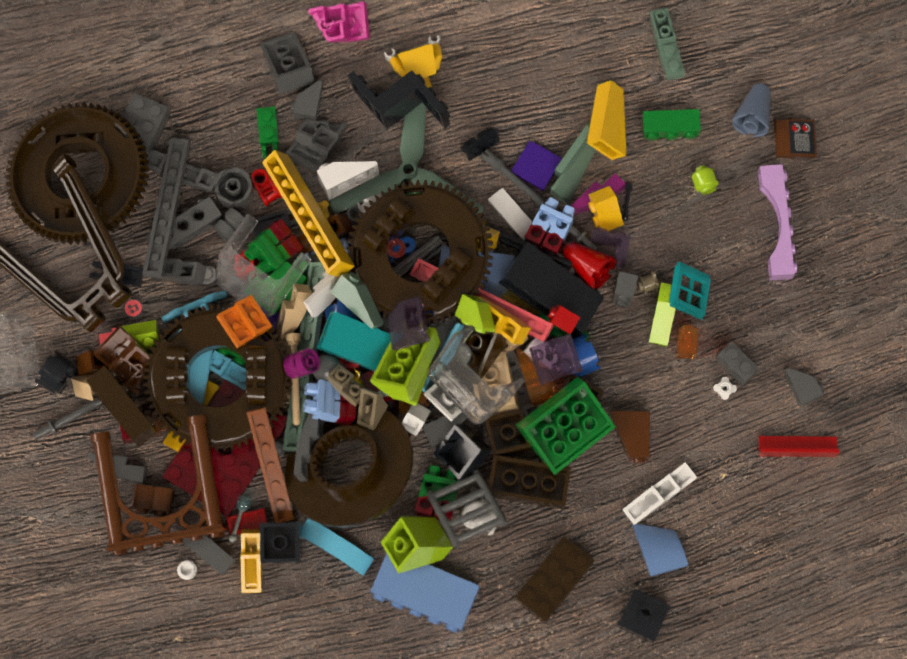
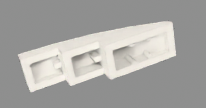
M326 271L322 273L324 278L313 287L315 292L303 301L308 312L314 318L323 312L336 298L330 292L339 278L328 274Z
M685 462L622 510L631 522L636 525L698 477Z

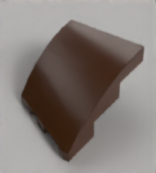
M119 325L93 354L109 370L112 369L126 387L138 395L143 376L146 374L143 369H146L148 366L145 364V361H150L147 351Z

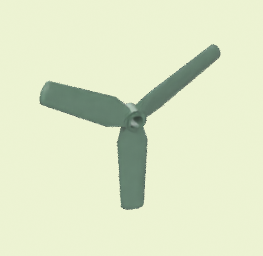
M423 103L405 116L400 144V154L403 163L400 168L384 172L331 199L329 206L335 214L356 206L358 202L363 203L362 200L380 194L381 191L387 193L388 187L394 190L395 184L400 186L405 181L409 183L411 180L416 185V181L419 180L420 184L423 185L424 180H427L428 185L434 181L436 187L441 182L443 189L446 185H449V191L455 188L434 172L418 168L424 153L426 107ZM408 169L414 170L411 174L405 173ZM456 188V195H457V194L460 192V190H458V189ZM468 197L469 200L467 203L471 201L474 202V206L472 207V209L477 206L479 208V211L476 214L482 213L483 207L477 202H475L473 199Z

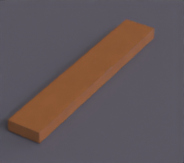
M266 407L247 411L275 523L295 520Z

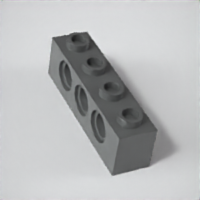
M210 197L200 199L194 207L184 209L175 218L168 255L212 228L219 219L224 220ZM197 214H204L203 219H195ZM181 224H188L187 229H179ZM149 231L148 235L145 237L148 243L150 240L151 231Z

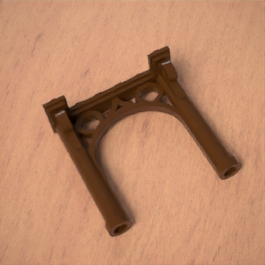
M207 415L187 418L197 474L195 493L185 507L165 517L151 518L141 516L124 504L118 490L110 432L90 435L91 443L94 444L109 539L108 548H106L107 552H113V555L128 553V549H132V551L144 550L146 545H152V548L164 546L163 542L171 541V545L183 543V539L190 538L191 541L202 540L203 535H210V538L223 537L225 532H229L225 524H222L206 428V423H208ZM200 494L202 495L204 512L202 509L194 506ZM120 508L130 516L123 525ZM190 509L200 514V521L197 524L188 525L184 521V516ZM180 517V524L187 530L170 533L171 526L177 522L176 518ZM137 519L143 523L144 530L140 534L132 535L128 532V525ZM205 520H206V526H205V527H201V526L204 524ZM147 522H151V526L159 528L162 534L144 537L149 531Z

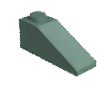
M356 273L341 274L330 293L371 329L382 326L384 322L366 284L360 280Z

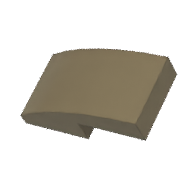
M338 364L327 376V379L348 402L356 407L360 402L361 388L363 387L353 380L354 375Z

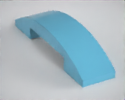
M214 350L209 370L245 391L246 369Z
M309 518L302 527V537L325 550L363 576L374 561L372 557L344 538Z

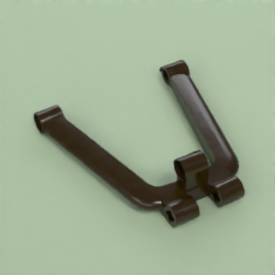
M65 154L52 166V169L61 177L60 180L103 265L104 273L102 277L84 296L72 303L1 241L0 266L59 317L66 321L78 320L84 329L88 332H93L106 320L104 313L96 305L103 304L107 300L113 307L119 308L132 296V292L121 281L125 271L123 260L79 173L75 169L77 164L69 155Z

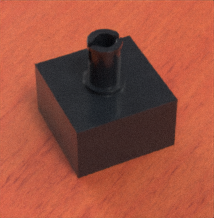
M634 589L617 627L653 644L671 605Z

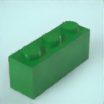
M700 109L643 111V139L648 138V140L654 141L659 138L675 140L678 137H685L686 139L699 137L701 132Z

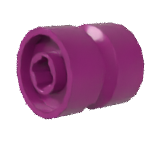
M310 348L289 354L283 361L284 371L293 379L315 373L320 367L319 356Z

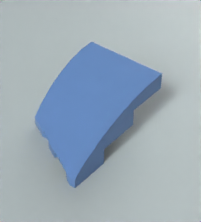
M632 524L650 577L688 566L684 550L675 530Z

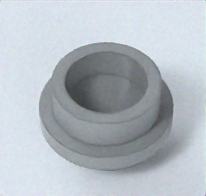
M206 266L203 284L210 285L216 281L217 272L213 267Z

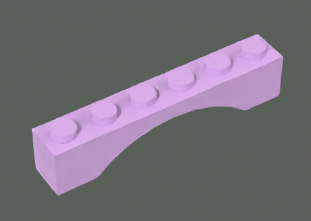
M783 164L760 166L758 170L759 188L773 205L779 224L777 246L768 260L769 280L793 279L795 273H797V262L793 261L795 244L791 243L793 226L789 225L791 208L790 206L787 207V200H789V190L785 188L787 172L783 170Z

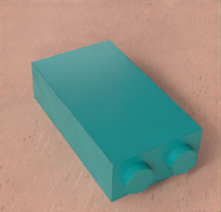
M332 311L326 321L317 349L375 372L393 335L377 328L371 329L365 323Z

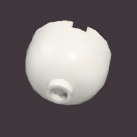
M487 499L474 500L465 504L459 516L488 504ZM492 510L463 523V525L473 529L497 517ZM497 527L488 530L487 535H493Z

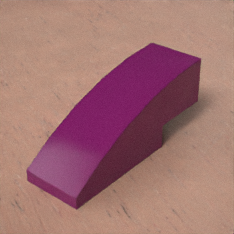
M615 173L602 186L596 181L571 205L575 209L574 214L590 210L588 194L610 186L617 196L625 189L626 183Z

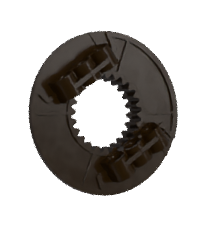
M359 403L356 405V418L350 426L325 421L324 435L318 440L311 453L308 465V481L300 482L294 475L296 452H289L285 468L286 487L292 502L303 515L325 526L354 527L377 518L397 501L406 488L412 472L413 447L402 423L387 410H385L374 430L357 424ZM348 437L351 440L357 438L359 441L363 440L366 444L368 443L371 447L370 452L373 454L370 456L373 462L368 463L370 469L364 470L365 476L360 475L359 481L353 480L352 485L346 483L345 487L341 484L336 487L335 484L332 483L330 485L328 481H325L322 476L323 472L320 470L323 468V465L320 462L325 461L323 455L329 454L328 448L333 449L334 443L340 444L341 439L347 441Z

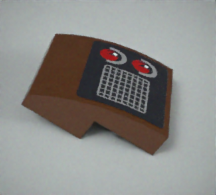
M788 119L774 121L776 157L794 159L795 157L815 158L817 156L814 120Z

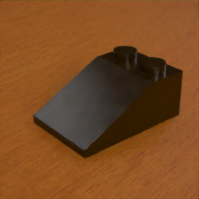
M464 325L447 368L473 384L478 385L502 352L507 339L500 333L486 332L483 334L475 331L474 326Z

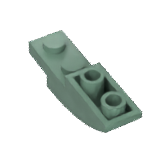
M668 8L649 11L656 48L666 80L685 77V70L676 43V35Z

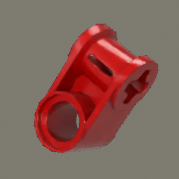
M257 169L252 173L251 180L253 186L266 207L275 199L282 198L278 188L265 170ZM263 176L265 180L262 183H257L255 181L256 178Z

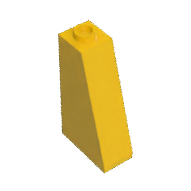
M607 81L597 85L587 144L611 160L626 156L624 89L613 81Z

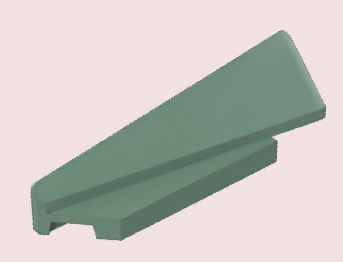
M590 123L585 126L555 169L554 175L558 179L551 187L550 194L566 205L570 204L596 150L587 144Z

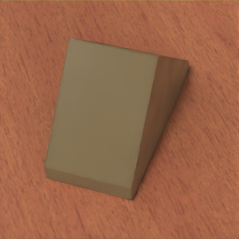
M364 387L361 388L357 424L371 430L376 428L388 407L379 393Z

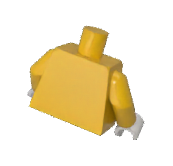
M438 35L437 41H432L430 36L429 44L398 53L397 55L393 48L391 49L393 53L391 56H388L386 52L384 53L386 60L390 62L396 73L403 77L412 70L416 75L420 74L423 77L427 88L432 87L429 76L436 74V70L440 68L443 57L439 45L440 37Z

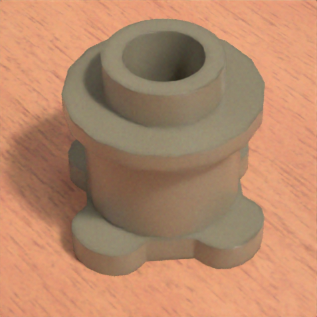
M651 271V274L648 276H639V281H637L639 292H643L645 295L648 291L654 289L656 292L659 291L660 286L654 271Z

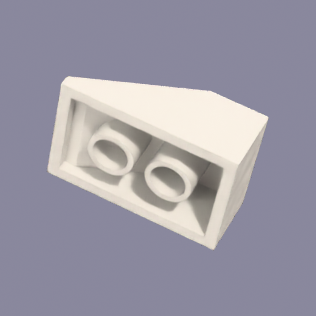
M376 161L325 163L316 170L319 183L329 201L379 176Z

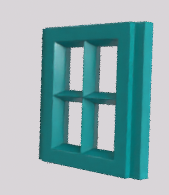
M677 262L669 298L670 307L703 320L711 283L710 276L682 262ZM683 275L689 277L688 288L681 285ZM695 281L701 283L700 293L693 290ZM680 288L687 291L686 301L679 299ZM692 294L699 297L698 307L691 304Z

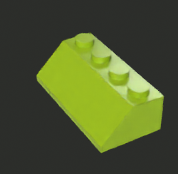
M401 321L370 380L371 383L391 398L411 403L440 345L436 328L408 322L404 324Z

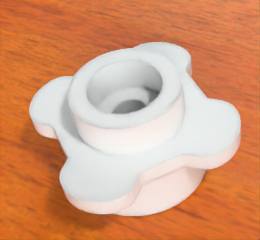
M723 377L719 384L714 385L713 389L723 400H727L731 393L736 392L737 387L729 382L728 377Z

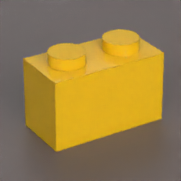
M610 186L588 194L590 198L588 206L591 213H594L595 217H592L596 228L599 227L602 233H606L624 225L616 194Z

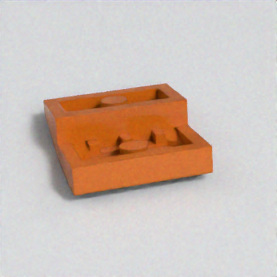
M252 295L236 302L233 307L219 313L216 317L237 349L272 328L271 323Z

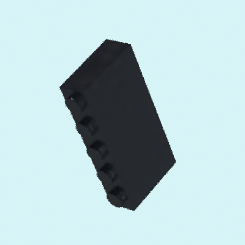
M528 242L518 250L499 281V284L548 319L550 310L553 307L556 308L557 305L579 316L580 319L571 332V335L575 338L585 331L604 299L598 290L589 287L581 278L575 277L567 268L560 266L550 256L543 254L535 245Z

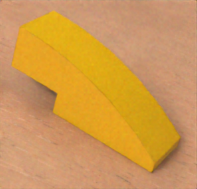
M478 296L489 303L496 328L494 333H500L513 344H523L531 327L503 308Z
M242 529L241 593H261L260 529Z

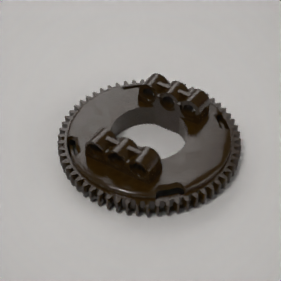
M76 102L75 107L70 103L68 108L61 105V110L54 107V113L48 110L46 117L41 114L42 119L40 121L35 118V125L29 123L31 128L29 130L24 129L26 132L24 136L19 135L21 141H15L18 145L17 148L12 147L15 153L9 154V156L13 160L7 161L11 168H6V171L10 174L5 176L9 180V182H6V185L9 187L7 192L10 194L8 198L12 201L11 205L15 208L14 211L19 214L18 217L23 220V223L26 226L28 225V228L36 234H40L42 238L46 236L49 241L53 238L55 243H58L60 239L62 244H65L67 240L70 245H72L73 240L77 245L80 244V240L87 244L89 237L71 199L58 197L52 189V166L62 154L95 151L101 153L105 164V173L101 184L90 194V197L107 230H110L112 233H115V226L119 229L121 228L120 222L127 223L124 219L126 216L132 218L129 214L130 211L136 213L134 206H140L137 200L144 199L140 193H145L146 190L143 186L148 185L144 179L150 177L145 173L150 171L149 167L145 166L150 162L148 159H144L148 157V154L144 152L146 147L142 145L144 141L140 138V134L136 132L137 130L125 117H121L118 112L115 113L114 110H109L105 106L102 108L97 104L95 107L92 103L88 106L84 102L80 106ZM44 127L45 134L35 144H29L28 141L32 142L43 131L41 128ZM114 127H118L125 135L128 134L129 137L125 138ZM34 212L35 215L44 222V226L41 225V222L37 220L31 213Z
M410 180L409 186L402 182V188L395 184V190L392 191L388 187L387 194L381 191V198L375 195V203L369 200L371 206H364L365 213L359 212L362 218H355L358 225H352L351 227L355 232H349L353 239H347V242L352 245L346 247L348 251H351L348 255L355 265L349 272L356 273L360 280L366 284L379 314L384 312V319L390 315V321L393 322L397 318V324L404 320V324L411 321L413 324L418 322L419 325H423V322L426 321L427 325L430 326L432 320L438 325V319L445 323V316L452 320L451 314L453 312L456 313L462 294L474 296L476 293L481 295L478 288H485L482 281L488 282L485 274H491L487 267H493L488 260L494 259L493 256L489 255V253L494 252V249L488 247L493 245V241L487 240L492 235L491 233H486L490 228L489 226L483 227L487 221L486 219L480 220L483 217L482 213L476 214L479 211L478 206L472 209L474 202L467 203L469 200L468 196L462 199L463 193L461 191L456 195V188L449 191V185H446L443 189L441 182L436 187L434 181L428 185L427 180H424L423 185L420 184L419 180L416 181V185H413ZM423 192V193H420V194H410V195H407V194H409V193ZM414 225H429L439 229L447 237L450 248L448 259H445L436 273H433L431 278L425 282H411L401 278L393 270L390 260L392 245L407 228ZM481 235L483 239H480L482 256L479 255L478 238ZM358 249L360 250V267L358 261ZM432 310L435 315L433 316L432 313L416 314V318L413 317V313L415 311Z
M220 304L217 305V309H213V306L210 305L209 310L202 306L201 312L195 308V314L188 310V317L181 314V321L174 318L175 325L168 323L170 329L163 328L165 335L158 334L160 341H153L156 348L150 347L153 354H148V357L151 361H145L149 368L143 369L148 374V376H143V379L148 381V383L143 384V387L149 388L144 394L151 396L146 401L148 403L153 402L149 409H156L152 415L154 417L159 415L156 421L157 423L163 421L161 428L164 429L168 426L167 434L173 431L172 437L174 439L179 435V442L182 443L185 439V445L189 446L191 437L187 418L207 415L208 423H206L210 452L212 447H215L216 452H219V447H222L224 452H226L227 446H230L231 450L234 451V445L236 444L241 449L242 442L246 446H249V439L254 442L247 411L266 407L267 413L271 414L268 418L270 426L273 428L274 426L271 422L279 421L276 415H283L280 408H287L283 401L289 402L285 395H291V391L287 390V388L292 387V384L287 381L293 379L284 371L283 361L289 354H283L287 348L286 346L280 347L284 342L283 340L277 341L279 334L272 335L275 331L274 328L263 333L269 341H266L260 335L237 349L216 318L219 313L228 309V305L221 309ZM180 329H182L177 335H175V337L171 341H169L174 336V334H176ZM214 349H224L234 352L246 363V390L236 402L228 406L209 407L198 402L190 393V367L203 353ZM164 414H170L180 424V428L168 416L165 417Z

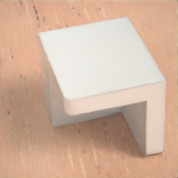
M418 403L416 406L411 405L402 421V425L408 432L417 436L430 410Z

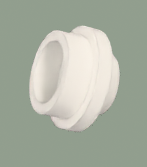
M184 560L178 565L177 573L182 579L190 580L195 577L197 567L194 562Z

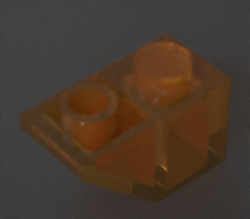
M682 325V327H679L676 334V359L696 358L698 328H694L693 325Z

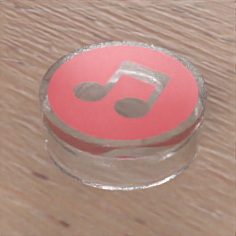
M130 299L125 303L124 312L127 317L137 319L143 314L144 308L139 300Z

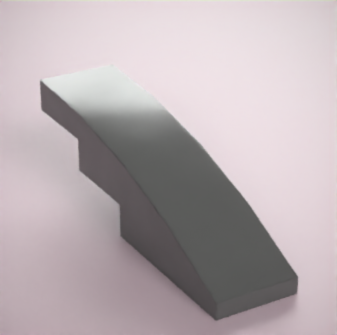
M310 413L303 426L295 456L294 475L300 482L308 481V465L312 450L318 440L324 435L325 421L319 418L318 420L312 419V414Z

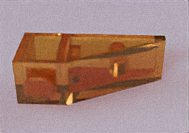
M520 348L516 349L533 406L545 403L557 391L554 380L550 381L547 373Z

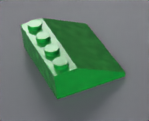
M575 378L516 424L527 442L554 475L616 428L585 381L579 378Z

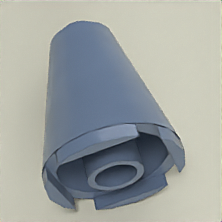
M763 83L753 85L733 116L732 125L738 132L744 135L751 133L753 137H761L768 133L770 127L771 91L767 85Z

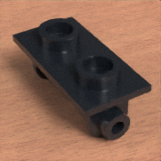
M487 127L477 134V141L472 137L462 143L463 146L460 148L463 153H466L469 161L500 142L496 129Z

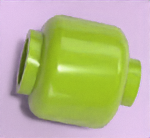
M706 165L697 167L695 169L696 172L691 176L695 190L702 193V195L714 192L719 184L715 170L711 167H706Z

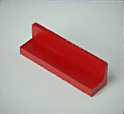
M758 437L759 456L837 457L840 453L839 449H837V437Z

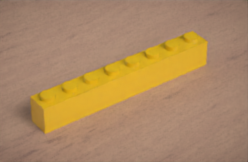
M274 150L262 162L326 272L340 278L341 274L348 273L355 265L289 155Z

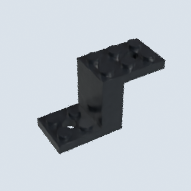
M412 70L380 95H377L373 88L369 89L366 86L367 82L361 74L358 76L352 71L348 75L353 91L386 129H389L421 103L425 105L444 129L451 125L449 120L451 116L447 111V105L442 100L439 102L435 91L431 87L427 88L423 77L420 74L416 75Z

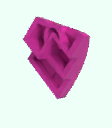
M365 2L350 5L340 4L330 7L320 6L308 9L318 28L323 32L327 42H354L370 39L367 3Z

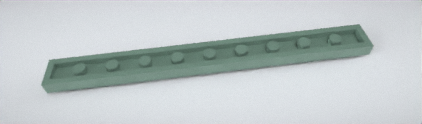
M310 262L307 285H309L312 293L315 292L313 287L324 278L322 273L326 270L321 262ZM308 310L306 311L301 320L299 333L301 334V343H299L298 351L310 348L317 353L323 312L314 318ZM313 373L299 378V425L293 424L291 392L283 450L286 452L297 451L299 438L308 413L303 411V405L306 399L310 400L311 396L304 395V387L307 383H313Z

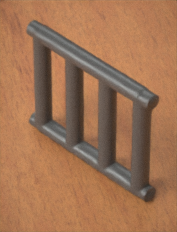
M475 470L473 475L440 490L427 492L428 499L455 548L460 547L462 542L499 525L504 527L508 524L506 517L479 470ZM474 482L478 483L479 490L441 507L438 501L439 498ZM483 496L487 499L488 504L451 521L448 520L445 514ZM492 510L497 517L458 536L453 529Z

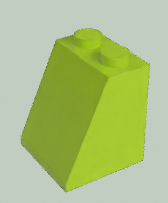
M401 517L381 541L383 548L398 573L441 561L453 548L436 517Z

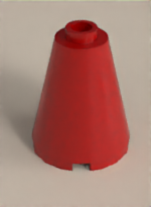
M576 242L567 243L562 250L563 258L572 262V268L592 289H600L610 278L611 275L608 274L610 269L614 270L616 266V259Z

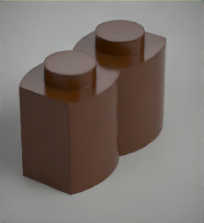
M135 484L131 508L138 514L154 512L155 516L165 517L166 514H171L175 491L169 488Z

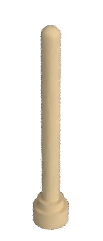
M286 334V344L290 347V354L298 352L301 334ZM299 378L291 379L293 424L299 425Z

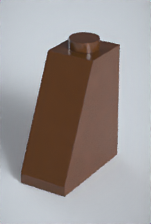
M611 411L610 419L616 426L614 429L628 460L633 461L634 464H644L650 458V412Z

